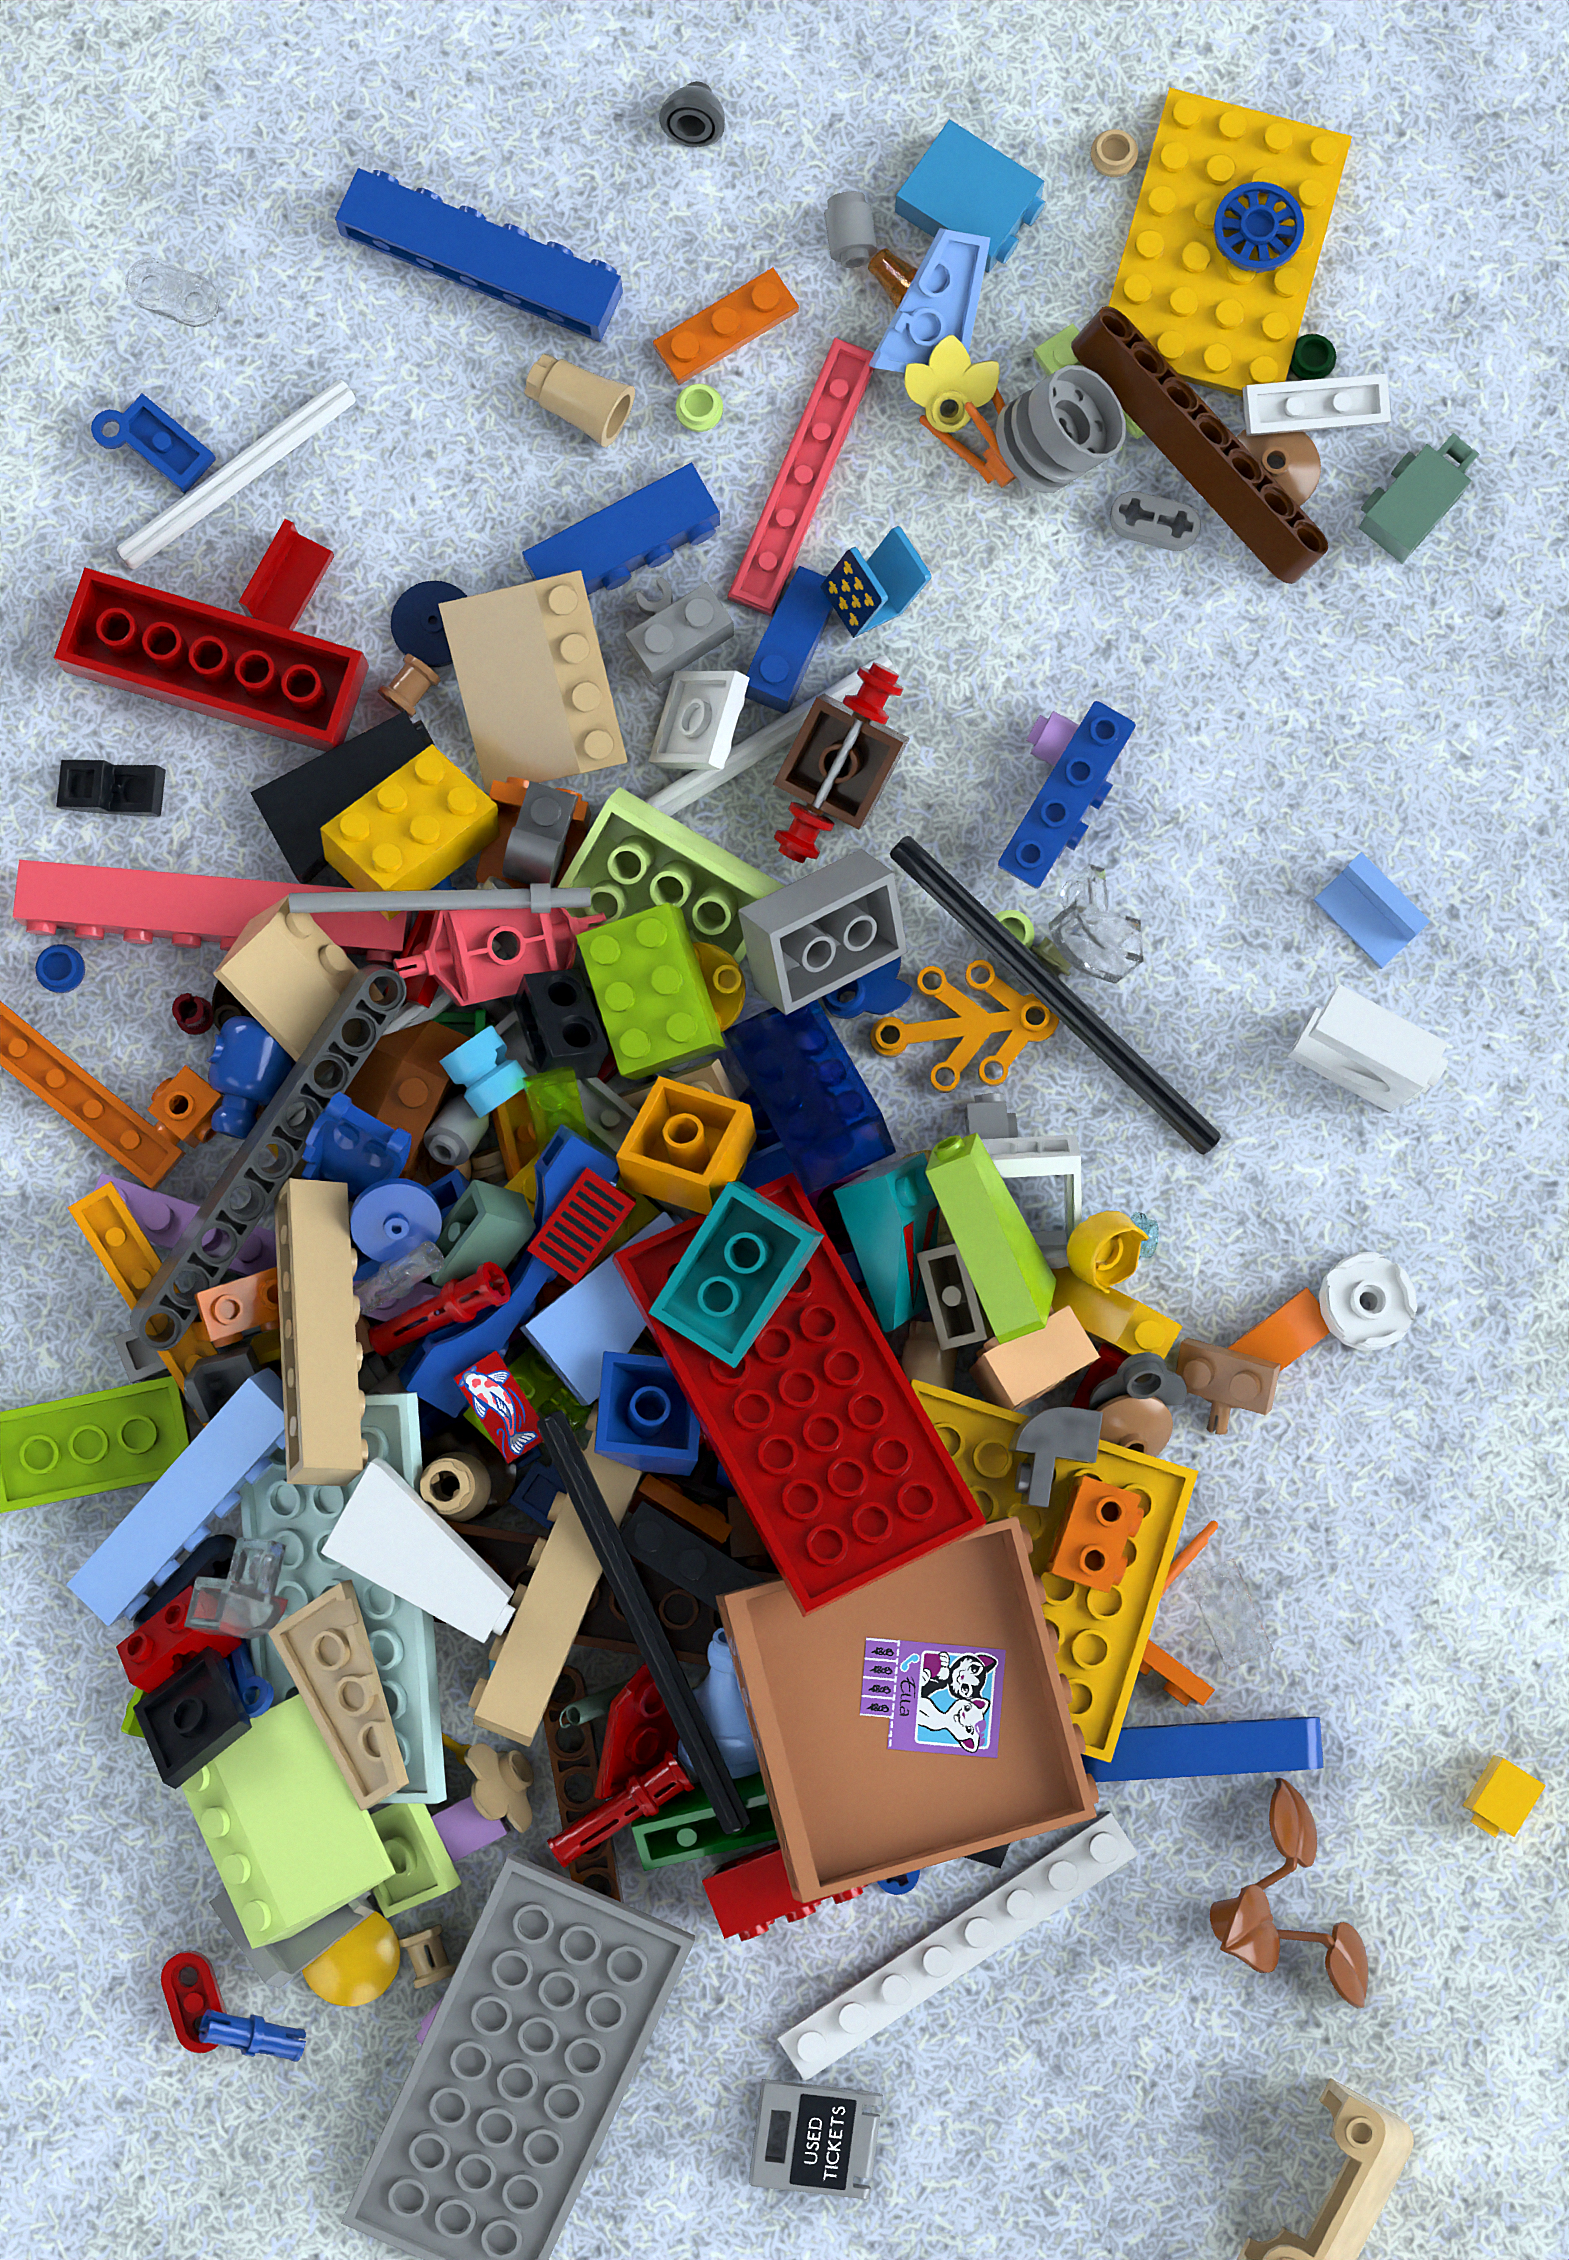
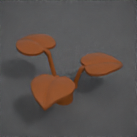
M1280 1777L1275 1778L1276 1788L1270 1803L1269 1825L1274 1843L1281 1855L1286 1858V1862L1280 1869L1259 1882L1241 1888L1238 1897L1214 1902L1210 1908L1212 1930L1217 1939L1222 1942L1220 1946L1221 1951L1239 1958L1259 1973H1270L1275 1970L1280 1953L1279 1939L1323 1944L1328 1949L1325 1957V1967L1332 1985L1338 1994L1350 2005L1357 2009L1364 2008L1368 1988V1959L1363 1941L1354 1927L1346 1922L1336 1923L1333 1926L1331 1936L1327 1933L1276 1929L1272 1923L1273 1916L1267 1896L1263 1890L1295 1871L1297 1863L1303 1868L1311 1867L1317 1852V1830L1307 1803L1297 1789L1289 1782Z

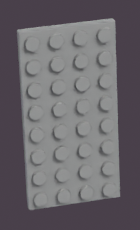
M508 1853L341 2224L423 2260H549L692 1949L695 1935L512 1853Z

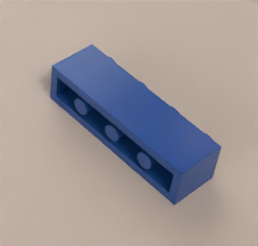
M691 462L523 551L522 555L525 566L534 581L581 570L588 597V595L603 587L610 591L622 586L631 579V572L646 564L649 568H654L667 562L674 555L672 550L687 542H690L692 546L705 542L716 533L715 528L720 525V511Z

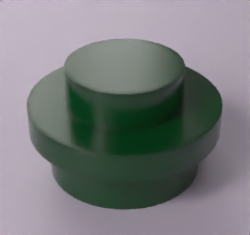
M1318 334L1303 335L1296 341L1289 367L1294 375L1301 380L1325 379L1331 374L1336 364L1335 348L1324 336Z

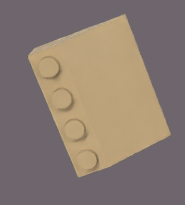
M581 570L438 604L486 794L490 793L493 780L506 783L507 777H518L540 783L628 763Z

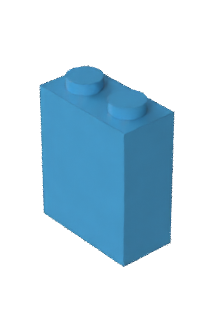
M949 119L896 194L895 213L934 238L939 228L990 237L984 270L990 273L997 261L1005 264L1011 257L1019 243V239L1015 235L1025 223L1028 226H1032L1042 212L1046 203L1041 199L1045 181Z

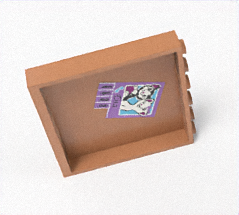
M1018 1516L988 1521L984 1528L804 1618L782 1578L716 1595L793 1899L801 1903L810 1902L1097 1818L1094 1804L1099 1802L1098 1789L1093 1776L1090 1773L1086 1774L1081 1754L1086 1751L1085 1740L1077 1723L1072 1724L1067 1705L1072 1703L1071 1687L1064 1673L1059 1674L1054 1656V1654L1059 1652L1058 1638L1052 1624H1046L1041 1607V1604L1046 1602L1044 1585L1040 1576L1037 1573H1032L1028 1554L1033 1552L1032 1540L1026 1525L1019 1524Z

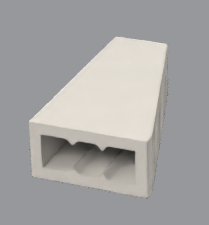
M379 1457L372 1460L320 1553L482 1643L486 1642L492 1632L501 1636L516 1608L508 1605L514 1591L386 1461Z

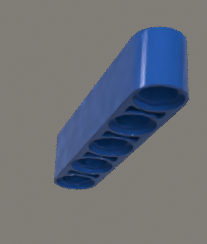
M1290 1717L1122 1727L1111 1763L1081 1754L1085 1773H1090L1095 1782L1324 1768L1320 1717Z

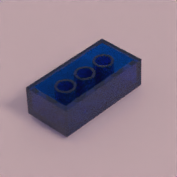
M817 999L787 1015L774 1006L723 1031L737 1068L749 1087L756 1104L805 1195L896 1153L882 1112Z

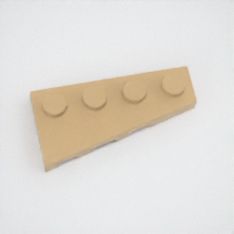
M352 1579L343 1581L267 1631L361 1811L373 1807L408 1785L409 1780Z

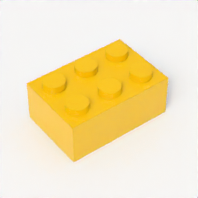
M433 744L320 828L325 860L358 892L430 890L500 836L497 804ZM402 911L379 912L390 921Z

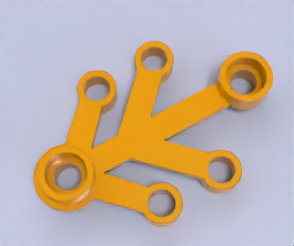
M975 960L969 964L965 972V981L971 989L987 992L1008 1011L988 1013L949 984L942 969L936 966H928L922 969L918 975L917 988L919 992L926 997L936 998L960 1017L904 1024L895 1017H884L873 1025L870 1033V1043L873 1050L880 1056L893 1058L902 1054L908 1044L963 1037L947 1060L935 1065L930 1074L932 1087L940 1093H949L957 1087L961 1072L992 1033L1012 1031L996 1055L986 1057L978 1069L981 1082L987 1086L996 1087L1006 1080L1009 1066L1028 1042H1041L1048 1039L1055 1032L1059 1018L1033 993L1022 996L995 976L993 966L985 960ZM978 967L986 969L989 974L988 981L982 984L974 982L971 978V971ZM927 974L937 975L941 981L940 987L935 990L925 988L922 983L923 977ZM1028 1010H1040L1044 1015V1021L1040 1025L1030 1024L1026 1019V1012ZM889 1027L896 1029L899 1033V1040L894 1044L884 1043L880 1036L882 1030ZM989 1063H997L1002 1068V1076L996 1080L989 1079L984 1073V1067ZM939 1070H950L954 1075V1082L949 1086L940 1085L935 1078Z

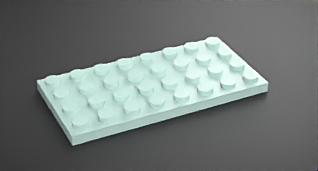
M417 1392L365 1394V1412L360 1424L361 1439H365L368 1444V1460L363 1471L347 1486L287 1484L286 1450H282L278 1446L268 1458L273 1463L269 1471L255 1484L251 1485L247 1481L240 1489V1496L243 1498L241 1500L244 1557L246 1560L245 1571L252 1663L256 1676H260L270 1682L273 1687L274 1697L268 1709L300 1694L267 1630L340 1582L352 1579L409 1780L408 1785L379 1803L437 1804L447 1800L433 1615L320 1553L369 1463L375 1458L379 1457L386 1461L421 1496L420 1480L423 1468ZM259 1689L255 1690V1691H256L255 1702H256L257 1699L259 1698V1694H260Z

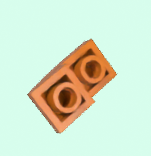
M1306 1287L1297 1292L1266 1319L1255 1324L1228 1346L1227 1349L1281 1364L1280 1372L1324 1338L1330 1331L1321 1315L1320 1303Z

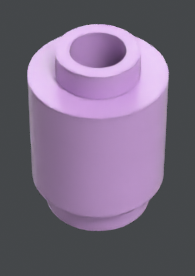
M1055 711L1051 713L1048 719L1040 715L1026 740L1034 744L1030 754L1055 767L1080 725Z

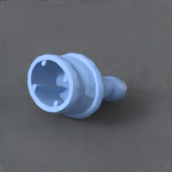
M723 1627L714 1632L713 1640L709 1643L708 1661L711 1666L710 1672L704 1682L694 1688L692 1692L731 1777L735 1779L753 1775L760 1771ZM679 1739L677 1743L678 1756L687 1769L695 1772L683 1743Z

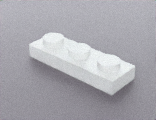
M1387 374L1246 385L1242 388L1246 436L1384 425L1391 422Z

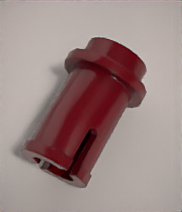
M185 993L178 996L173 1002V1016L181 1030L187 1034H204L214 1024L212 1005L206 999L198 996L193 997L191 993ZM198 1008L195 1016L188 1018V1013L192 1009Z

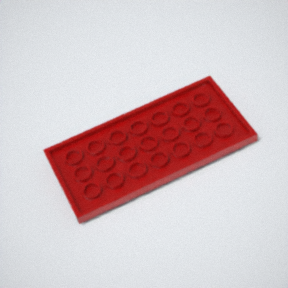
M791 1172L754 1189V1191L825 1236L795 1284L736 1368L728 1365L648 1313L708 1215L699 1214L614 1253L612 1261L804 1618L984 1528L987 1521L795 1175Z

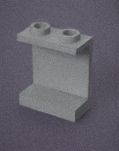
M223 1890L209 1902L262 1981L277 1988L285 1985L375 1912L366 1899L372 1894L371 1890H368L291 1938L252 1949L227 1890Z

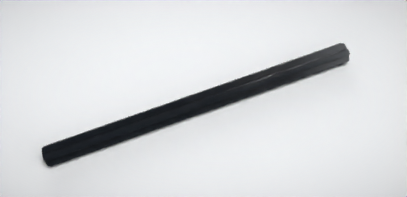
M911 836L903 837L890 852V857L1197 1152L1204 1155L1215 1147L1221 1139L1220 1132Z
M562 1410L549 1413L537 1421V1428L722 1831L726 1834L738 1832L750 1824L751 1818L570 1423Z

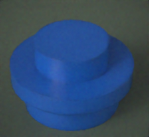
M64 944L52 945L39 955L35 966L36 976L41 985L47 990L54 993H67L77 988L82 982L85 975V962L80 953L74 948Z

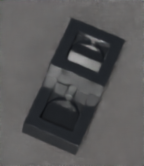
M61 760L56 807L64 810L89 813L161 817L166 770L158 765H113L105 760Z

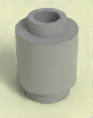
M848 191L835 194L827 200L828 209L824 212L830 257L834 261L841 262V265L846 268L866 265L869 262V258L875 255L878 250L871 205L866 202L865 195L861 192Z
M465 1093L449 1099L444 1104L424 1135V1144L427 1150L440 1163L454 1166L464 1164L489 1127L488 1119L490 1113L479 1119L464 1098Z

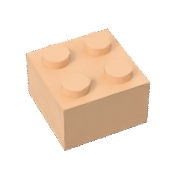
M1068 1305L1055 1312L1051 1306L1045 1328L1001 1345L996 1336L983 1344V1348L975 1353L978 1360L969 1369V1372L987 1403L1015 1412L1083 1373L1100 1356L1071 1307Z

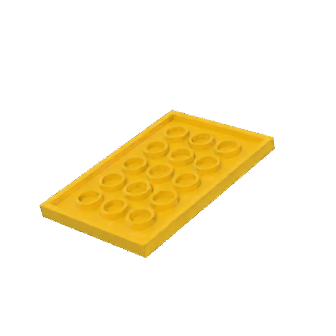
M1169 87L1108 306L1121 311L1185 382L1243 397L1242 388L1246 385L1285 382L1352 136ZM1250 182H1267L1285 189L1298 202L1304 217V233L1296 253L1288 262L1277 267L1275 270L1262 273L1241 270L1231 264V261L1224 257L1217 248L1213 233L1215 215L1224 197L1236 187ZM1259 193V205H1265L1268 198L1265 193ZM1243 195L1239 197L1238 202L1248 209L1247 199ZM1283 201L1278 202L1273 210L1277 213L1286 208V204ZM1225 211L1224 213L1227 218L1239 219L1231 211ZM1288 219L1279 225L1293 227L1295 222ZM1223 230L1224 237L1237 233V231ZM1277 237L1286 246H1291L1293 243L1291 239ZM1246 241L1232 249L1237 254H1240ZM1267 245L1269 257L1271 259L1278 257L1279 255ZM1255 246L1249 259L1259 261Z

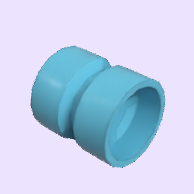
M492 1025L439 1061L455 1084H464L466 1086L464 1098L479 1119L532 1083L517 1060L506 1059L504 1055L508 1047Z

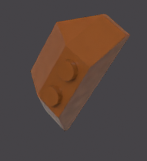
M432 1020L381 1036L343 1093L352 1099L351 1103L394 1130L400 1127L411 1134L409 1156L399 1178L413 1180L427 1150L424 1144V1135L444 1104L450 1099L456 1086L439 1061L471 1039Z

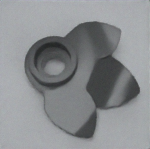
M1151 1352L1137 1353L1123 1361L1118 1368L1117 1374L1101 1381L1093 1389L1089 1397L1088 1408L1094 1411L1105 1402L1125 1394H1129L1137 1399H1147L1155 1396L1163 1401L1165 1405H1183L1186 1399L1187 1386L1180 1375L1167 1370L1165 1361L1161 1356Z

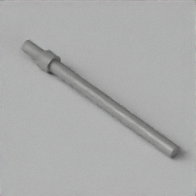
M530 883V889L289 893L290 913L531 908V913H551V908L591 907L590 887L550 888V883Z

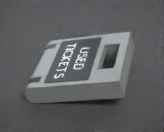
M762 2079L749 2173L750 2185L771 2189L870 2199L871 2187L855 2184L853 2181L854 2177H873L880 2115L862 2112L863 2105L872 2107L882 2106L883 2095L876 2092ZM771 2110L790 2112L784 2162L780 2157L766 2156Z

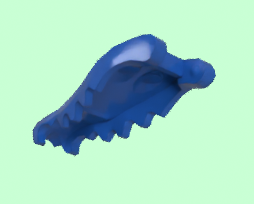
M339 1091L320 1113L305 1141L307 1145L302 1157L307 1164L301 1177L306 1180L347 1183L348 1201H352L354 1204L360 1193L370 1185L385 1179L399 1178L409 1156L412 1136L400 1127L394 1130L351 1103L352 1099Z

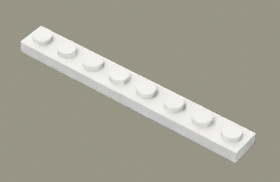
M1108 1811L778 2035L777 2040L806 2082L1138 1856V1852L1112 1813Z

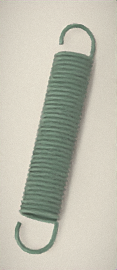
M630 1679L569 1704L561 1712L559 1719L561 1727L567 1728L570 1726V1724L564 1726L561 1723L565 1710L567 1719L575 1726L609 1712L611 1701Z

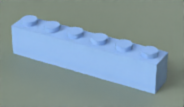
M269 1367L249 1377L66 1584L108 1627L124 1616L129 1621H132L151 1599L147 1593L155 1584L162 1587L181 1566L177 1559L186 1550L190 1554L193 1553L204 1540L209 1538L212 1531L207 1526L216 1516L220 1519L225 1518L241 1502L243 1498L237 1492L247 1481L251 1485L255 1484L269 1471L273 1463L268 1458L279 1446L282 1450H285L282 1380Z

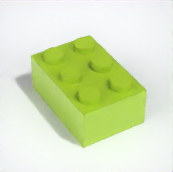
M667 902L576 935L621 1076L638 1080L726 1049L680 908Z

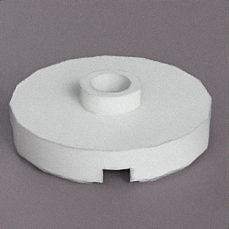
M1357 1252L1335 1263L1324 1276L1319 1292L1321 1315L1329 1331L1343 1344L1361 1351L1381 1350L1401 1340L1408 1332L1407 1329L1410 1327L1411 1320L1415 1319L1417 1311L1415 1287L1407 1272L1399 1264H1393L1384 1258L1386 1256L1376 1252ZM1361 1295L1370 1301L1369 1311L1360 1305L1359 1299Z

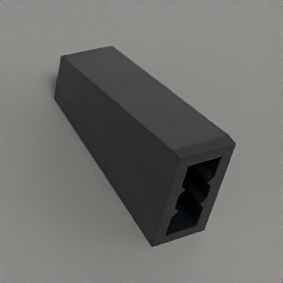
M405 710L251 792L256 805L300 884L310 882L329 864L325 860L320 828L430 745H435L422 720L412 723Z

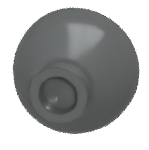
M695 81L674 91L666 99L659 114V122L664 133L673 141L688 147H705L714 144L722 137L725 128V115L721 103L712 93L711 88L703 82Z

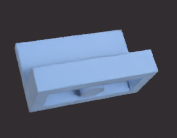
M1362 852L1313 900L1380 969L1430 922Z

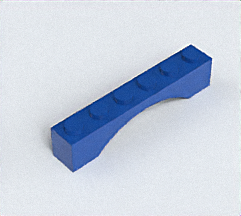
M560 1125L534 1165L536 1198L533 1220L536 1229L533 1231L530 1240L525 1244L513 1269L506 1276L511 1289L510 1300L501 1306L492 1304L478 1311L477 1316L467 1323L453 1321L422 1337L398 1373V1377L405 1390L417 1392L419 1398L454 1418L458 1416L463 1407L468 1408L471 1406L453 1377L494 1351H497L503 1359L509 1347V1336L518 1323L524 1324L532 1315L537 1303L535 1297L545 1281L549 1283L558 1275L557 1271L526 1250L586 1167L614 1187L616 1186L619 1179V1166L617 1160L609 1152L565 1125Z

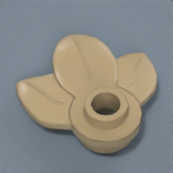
M477 1743L465 1751L464 1759L477 1778L471 1787V1797L476 1810L489 1821L499 1820L506 1815L520 1833L525 1832L530 1827L533 1817L532 1808L526 1795L528 1787L534 1782V1772L530 1762L518 1750H511L510 1752L499 1751L497 1753L485 1743Z

